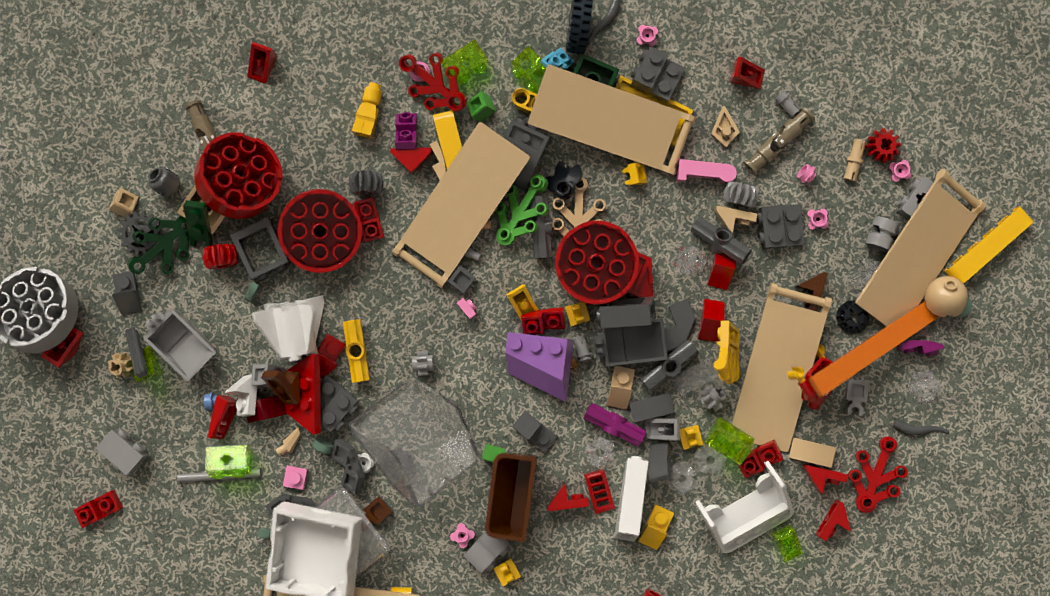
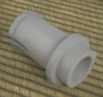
M783 91L775 98L776 104H780L792 117L801 108L790 98L789 92Z
M585 335L573 338L578 354L577 359L580 362L592 359V352L589 351Z

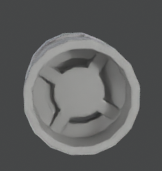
M875 216L871 225L873 231L868 233L865 245L888 252L895 242L893 237L897 236L900 224L888 218Z

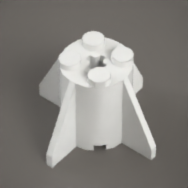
M323 295L305 300H295L292 303L288 301L263 304L265 310L252 313L255 324L276 352L277 360L289 359V361L300 360L301 355L306 354V356L318 353L316 339L324 307Z

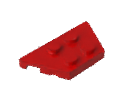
M638 252V273L627 293L636 297L653 296L652 259ZM595 257L591 261V265L594 268L602 267V260Z
M317 353L309 355L285 371L299 372L301 400L299 404H285V411L312 434H321L320 354Z

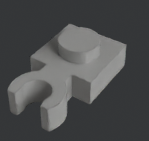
M847 379L845 400H850V404L846 408V414L851 415L852 409L856 407L858 410L857 416L863 415L861 402H867L869 382Z

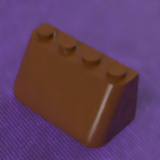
M500 453L495 457L485 520V532L488 536L497 539L526 542L536 455Z

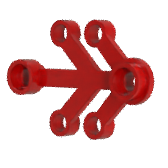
M436 52L429 58L433 67L434 77L417 64V60L413 55L407 54L400 58L399 67L404 72L413 71L429 84L426 86H420L419 84L411 85L408 88V93L411 97L440 93L445 97L443 99H436L432 96L428 97L424 101L426 109L433 110L436 107L448 106L449 109L458 112L466 107L467 99L459 91L458 67L452 65L446 69L445 74L449 78L450 90L444 85L441 63L443 62L442 54ZM434 56L438 57V63L434 61ZM408 59L411 60L412 65H409V64H408V62H407ZM450 69L454 70V76L450 74ZM413 87L417 89V94L413 92ZM455 98L459 99L460 104L455 102ZM429 100L433 102V107L429 106Z
M885 436L880 439L879 448L881 452L874 470H872L868 461L869 454L867 451L859 450L855 454V458L860 462L869 482L865 490L861 482V472L856 469L848 472V478L853 482L858 493L856 506L861 512L870 513L876 508L877 502L888 497L895 498L900 495V488L893 484L889 485L886 490L874 494L877 486L897 477L905 478L908 474L907 468L902 465H898L894 470L882 474L889 454L894 452L897 447V442L892 437ZM891 441L892 446L888 449L886 442ZM860 453L865 454L864 460L859 459ZM899 468L904 470L902 475H898ZM853 472L858 473L857 479L852 478ZM893 487L896 488V493L894 495L890 493V490ZM865 499L870 500V504L868 506H864Z

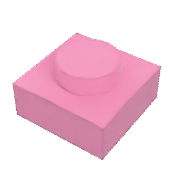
M462 298L457 302L469 319L477 315L474 312L477 308L470 299L466 301Z
M287 465L283 486L304 490L308 469Z

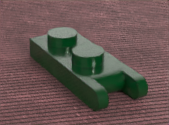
M186 200L183 207L191 246L196 247L197 241L205 242L206 247L213 246L207 205L203 202Z

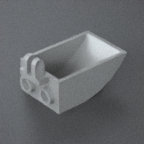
M172 309L165 314L161 311L157 314L154 313L151 316L152 319H148L145 322V326L149 330L144 340L188 382L215 355L216 350L202 332L179 310Z

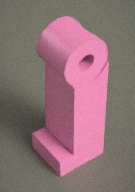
M680 159L678 161L676 182H685L686 177L716 179L721 183L727 184L736 178L737 172L735 167L730 164Z

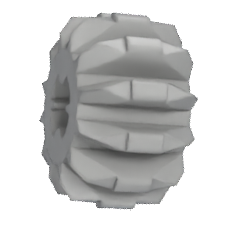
M731 181L727 183L724 189L723 199L728 203L752 208L758 202L759 189L754 186Z

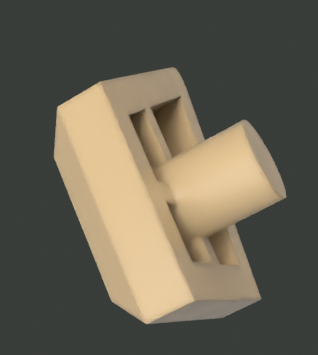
M723 106L711 135L726 148L740 131L726 107Z

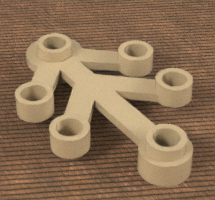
M581 177L580 180L583 182V187L578 188L575 186L574 214L565 206L563 199L555 198L552 203L553 208L560 211L574 227L588 222L598 212L603 211L606 206L604 200L597 199L594 201L593 206L583 215V192L586 191L588 186L587 180L584 177ZM558 200L562 202V207L560 208L555 206V202ZM601 202L603 208L597 209L595 204ZM555 218L552 221V228L559 231L563 237L569 232L561 218ZM560 221L562 223V226L560 228H556L554 226V222Z

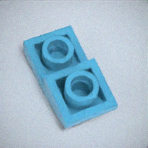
M562 48L555 52L552 51L540 61L545 68L547 65H553L564 70L569 69L575 62Z

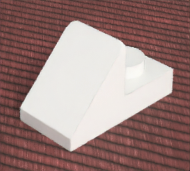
M252 374L243 376L225 391L227 394L238 395L236 416L246 417L255 415L257 387L251 385Z

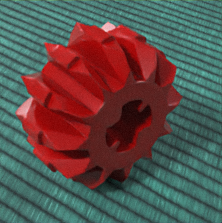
M885 128L880 129V132L875 130L872 132L873 136L867 138L870 144H867L865 148L872 150L868 153V156L874 154L875 162L879 159L882 163H886L887 159L893 161L895 159L894 155L900 154L897 148L901 147L902 144L896 142L899 139L898 135L892 136L893 130L886 132ZM885 142L887 146L882 149L880 145Z
M218 244L203 249L202 255L204 266L213 270L235 266L238 263L236 247L232 244Z

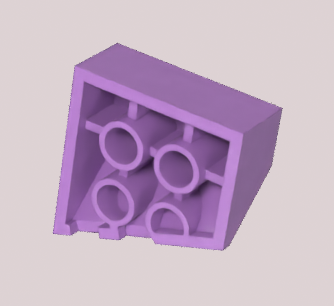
M508 332L505 354L509 374L567 402L574 340Z

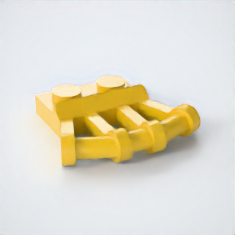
M721 321V327L718 328V339L720 342H716L720 346L719 358L714 362V368L719 372L718 376L722 381L732 384L741 375L739 361L740 330L730 321Z

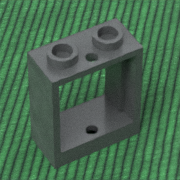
M268 217L230 235L251 280L261 282L269 278V273L285 271L288 269L287 265L291 264L290 259L284 254L280 246L278 233L272 220ZM268 230L281 260L255 271L241 242Z
M654 296L616 299L610 303L602 304L599 310H597V322H601V328L652 325L656 317Z

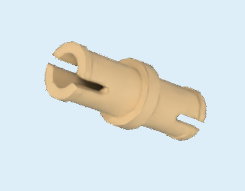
M854 139L851 154L847 157L848 165L843 179H849V181L853 182L857 181L860 165L864 161L862 157L867 144L866 141L862 142L860 139Z

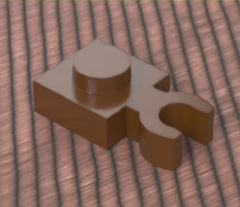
M380 495L363 509L366 515L359 516L366 522L362 532L369 529L372 521L377 525L393 511Z

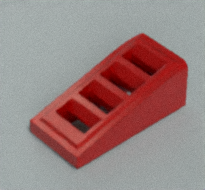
M217 395L208 438L224 439L237 411V401L226 395Z
M604 469L584 474L595 514L615 509ZM602 477V481L591 484L590 480ZM604 484L605 488L593 491V487ZM606 492L607 496L595 499V495ZM609 501V504L597 507V503Z

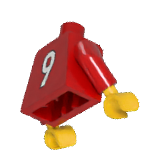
M819 344L816 353L819 360L805 374V377L802 367H791L793 371L787 372L789 379H797L799 381L798 385L802 389L801 398L808 402L809 408L815 410L819 409L832 393L831 390L824 396L819 397L809 381L810 377L833 362L824 356L825 348L821 344Z

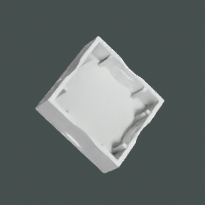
M282 502L273 509L271 528L272 548L268 560L266 589L291 595L354 596L362 517L289 502Z

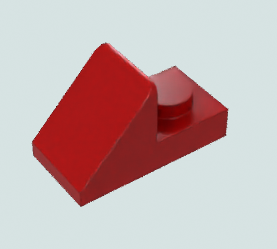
M328 333L317 349L320 354V377L322 378L337 367L336 360L346 345Z
M806 464L803 465L804 471L820 494H823L826 478H828V483L839 485L840 481L847 483L848 474Z
M564 482L548 503L547 508L548 511L588 507L589 500L588 496H583V493L572 494L571 498L567 499L566 484Z
M836 499L815 534L825 541L834 535L836 524L851 532L844 503Z

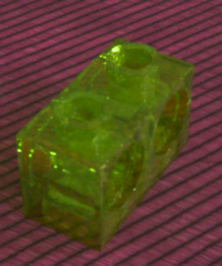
M527 46L511 62V67L513 68L511 72L518 79L522 77L527 82L525 85L531 92L538 93L541 83L535 82L534 77L537 75L544 76L546 68L540 63L542 58ZM528 61L531 66L528 69H523L520 67V63Z
M719 417L708 431L705 444L741 465L752 451L754 438Z

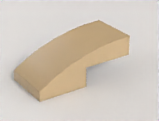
M436 140L430 146L439 163L432 167L439 180H441L447 169L443 153Z
M793 437L789 458L832 468L836 447Z

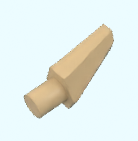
M299 427L283 440L282 446L276 449L279 456L286 452L290 454L293 452L302 435Z

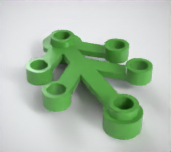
M537 174L531 178V187L520 205L517 197L518 188L512 184L510 189L513 188V192L509 194L508 190L506 193L509 196L512 213L509 223L506 215L507 205L500 202L498 207L503 205L502 210L498 211V207L495 209L500 222V229L497 231L496 238L501 245H511L515 242L516 237L528 233L534 234L538 231V224L532 220L527 221L524 226L516 228L520 221L548 214L549 207L542 202L538 203L535 208L527 210L537 192H543L548 187V181L542 175ZM544 206V211L540 213V208ZM533 224V229L529 230V226ZM507 232V237L503 238L504 234Z

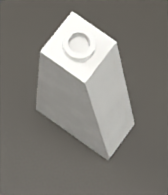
M632 456L625 463L614 539L634 542L639 536L648 461H644L642 457Z

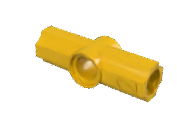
M361 319L344 321L346 354L349 360L352 383L370 380L366 356L367 349L364 343ZM355 345L361 347V354L358 357L353 356L351 352L352 347Z

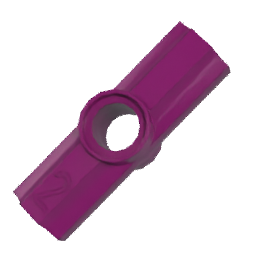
M593 403L589 405L583 417L598 425L607 433L617 438L621 437L638 447L646 434L644 429L628 422V419L612 411L609 412Z

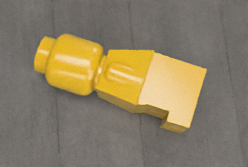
M370 82L369 86L365 87L362 97L363 102L359 105L352 127L354 135L373 139L379 112L377 106L380 104L382 96L381 85Z

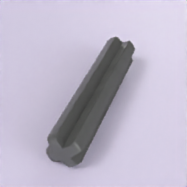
M135 327L126 329L125 334L134 374L138 378H142L148 372L138 330Z

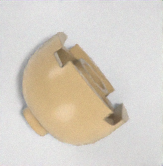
M942 276L930 283L925 292L924 299L926 300L927 308L933 314L940 317H946V315L956 317L964 311L967 305L968 291L964 283L952 276Z

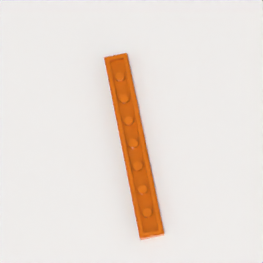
M925 300L810 377V383L819 397L824 396L940 316L933 314L927 308Z

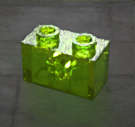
M475 39L444 58L441 63L445 71L452 65L458 67L459 75L457 76V81L460 85L466 83L470 79L469 76L473 73L479 74L486 70V65L489 64L488 58ZM462 61L469 62V67L463 66ZM450 69V74L454 76V70Z
M248 445L206 447L205 472L212 479H223L224 476L242 478L245 475L251 474L252 454Z

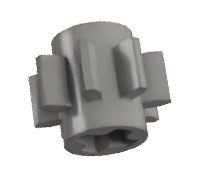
M417 351V356H412L413 372L418 371V376L429 375V371H434V356L428 355V351Z
M711 384L701 392V403L706 409L710 410L713 408L716 412L726 404V393L719 386L714 388Z

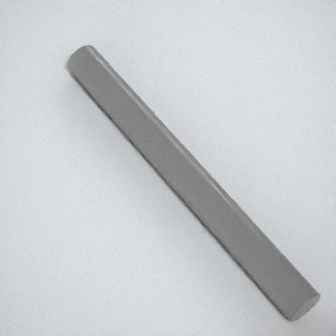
M261 469L178 474L177 480L180 483L261 477Z

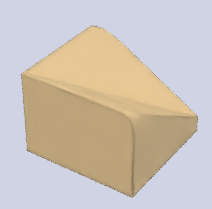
M120 188L115 193L109 210L122 217H125L127 214L132 215L139 197Z

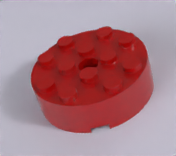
M241 132L226 133L214 138L203 150L194 171L195 186L205 204L220 215L235 219L250 218L263 212L278 194L283 175L280 161L272 148L257 137L255 139Z
M327 189L304 191L292 198L281 213L278 223L280 246L290 261L303 270L314 273H326L337 270L350 261L361 243L362 225L359 215L354 206L337 192ZM316 226H324L326 233L323 236L315 235L314 228Z
M588 221L571 229L561 240L555 256V272L562 288L575 300L590 305L610 303L623 296L633 285L639 269L638 251L632 239L622 228L606 221ZM592 258H600L602 260V267L594 268L591 265Z

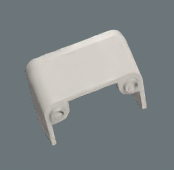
M769 461L765 462L768 473L761 475L757 479V490L729 506L721 509L719 505L711 504L704 509L699 500L696 501L702 518L723 553H730L793 516L794 509L786 486Z

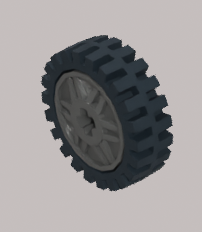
M572 0L566 52L585 54L593 0Z

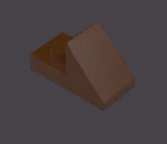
M819 273L795 287L810 291V295L821 298L828 273ZM807 302L803 303L806 309L818 310V305Z
M264 371L261 378L284 404L300 403L299 372Z

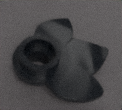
M559 161L555 168L554 176L545 177L548 181L547 189L555 192L560 199L567 200L571 198L575 192V186L582 177L580 165L577 164L570 168L565 163Z

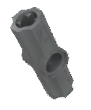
M547 196L534 197L530 204L531 209L541 202L549 207ZM544 206L540 208V213L544 211ZM548 212L546 216L539 215L532 218V221L538 224V231L531 234L535 259L552 258L550 237L552 236V228Z
M699 217L691 227L690 231L708 242L713 252L717 254L725 253L740 264H744L752 252V249L733 238L731 230L726 227H716L702 217Z
M687 339L667 355L668 360H660L655 367L640 379L653 393L668 379L678 375L681 369L700 353ZM673 361V369L667 371L666 364Z

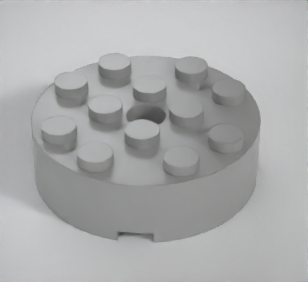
M28 267L14 272L0 283V340L24 353H41L60 344L71 332L78 316V299L71 285L51 270Z

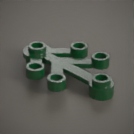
M179 216L176 220H161L157 217H152L149 220V227L153 230H159L161 227L172 228L173 230L168 234L135 231L132 237L136 243H157L141 257L130 258L127 263L128 269L134 274L142 273L145 270V264L163 250L160 270L164 274L172 273L174 270V266L171 263L173 240L178 236L179 249L176 251V257L182 261L189 258V251L187 250L189 233L188 228L182 229V223L186 222V218ZM154 220L159 221V225L157 227L152 226V222ZM138 234L143 235V239L140 241L136 240ZM181 251L186 252V256L183 258L179 256ZM140 263L141 267L137 270L134 269V264ZM166 264L170 265V269L168 271H164L163 267Z

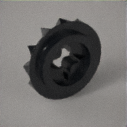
M855 300L843 303L838 308L836 314L837 323L840 328L849 333L862 331L868 326L870 318L869 313L859 307ZM851 311L853 313H861L856 317V322L854 320L846 321L851 316Z

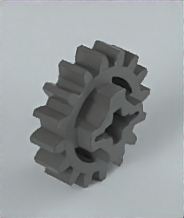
M134 211L133 217L127 214L125 216L127 221H120L123 227L117 228V231L122 232V235L117 238L124 240L121 246L127 245V252L135 250V255H139L141 251L143 254L146 253L157 242L142 243L144 246L133 244L135 241L132 236L135 231L143 229L144 233H151V230H153L149 227V224H141L137 220H144L149 223L154 214L146 216V211H142L141 215H139L138 211ZM153 221L152 226L157 227L159 221ZM128 227L131 229L130 236L127 234ZM161 227L159 230H154V234H159V231L164 228ZM136 236L137 241L143 239V236Z

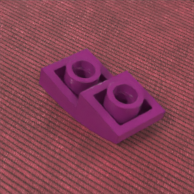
M403 112L396 114L395 149H416L417 113Z
M926 340L903 341L896 346L897 351L903 350L904 354L916 351L917 347L919 354L925 353L926 357L936 355L938 350L944 349L943 344Z

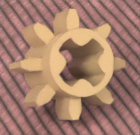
M118 352L112 355V360L108 361L109 371L116 375V378L121 376L125 378L131 375L130 371L133 370L131 356L127 355V352L122 354Z

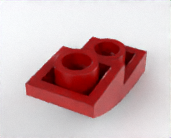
M374 196L354 201L353 203L362 225L364 243L383 238L384 233Z
M564 307L542 309L523 314L521 316L523 334H544V329H565Z
M774 439L738 457L736 462L744 477L747 478L764 471L766 461H769L771 465L782 461L783 455Z
M112 490L79 506L73 511L81 527L84 528L122 509L123 506L115 490Z

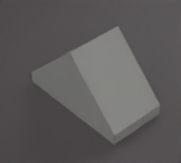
M651 418L645 420V439L680 440V419Z

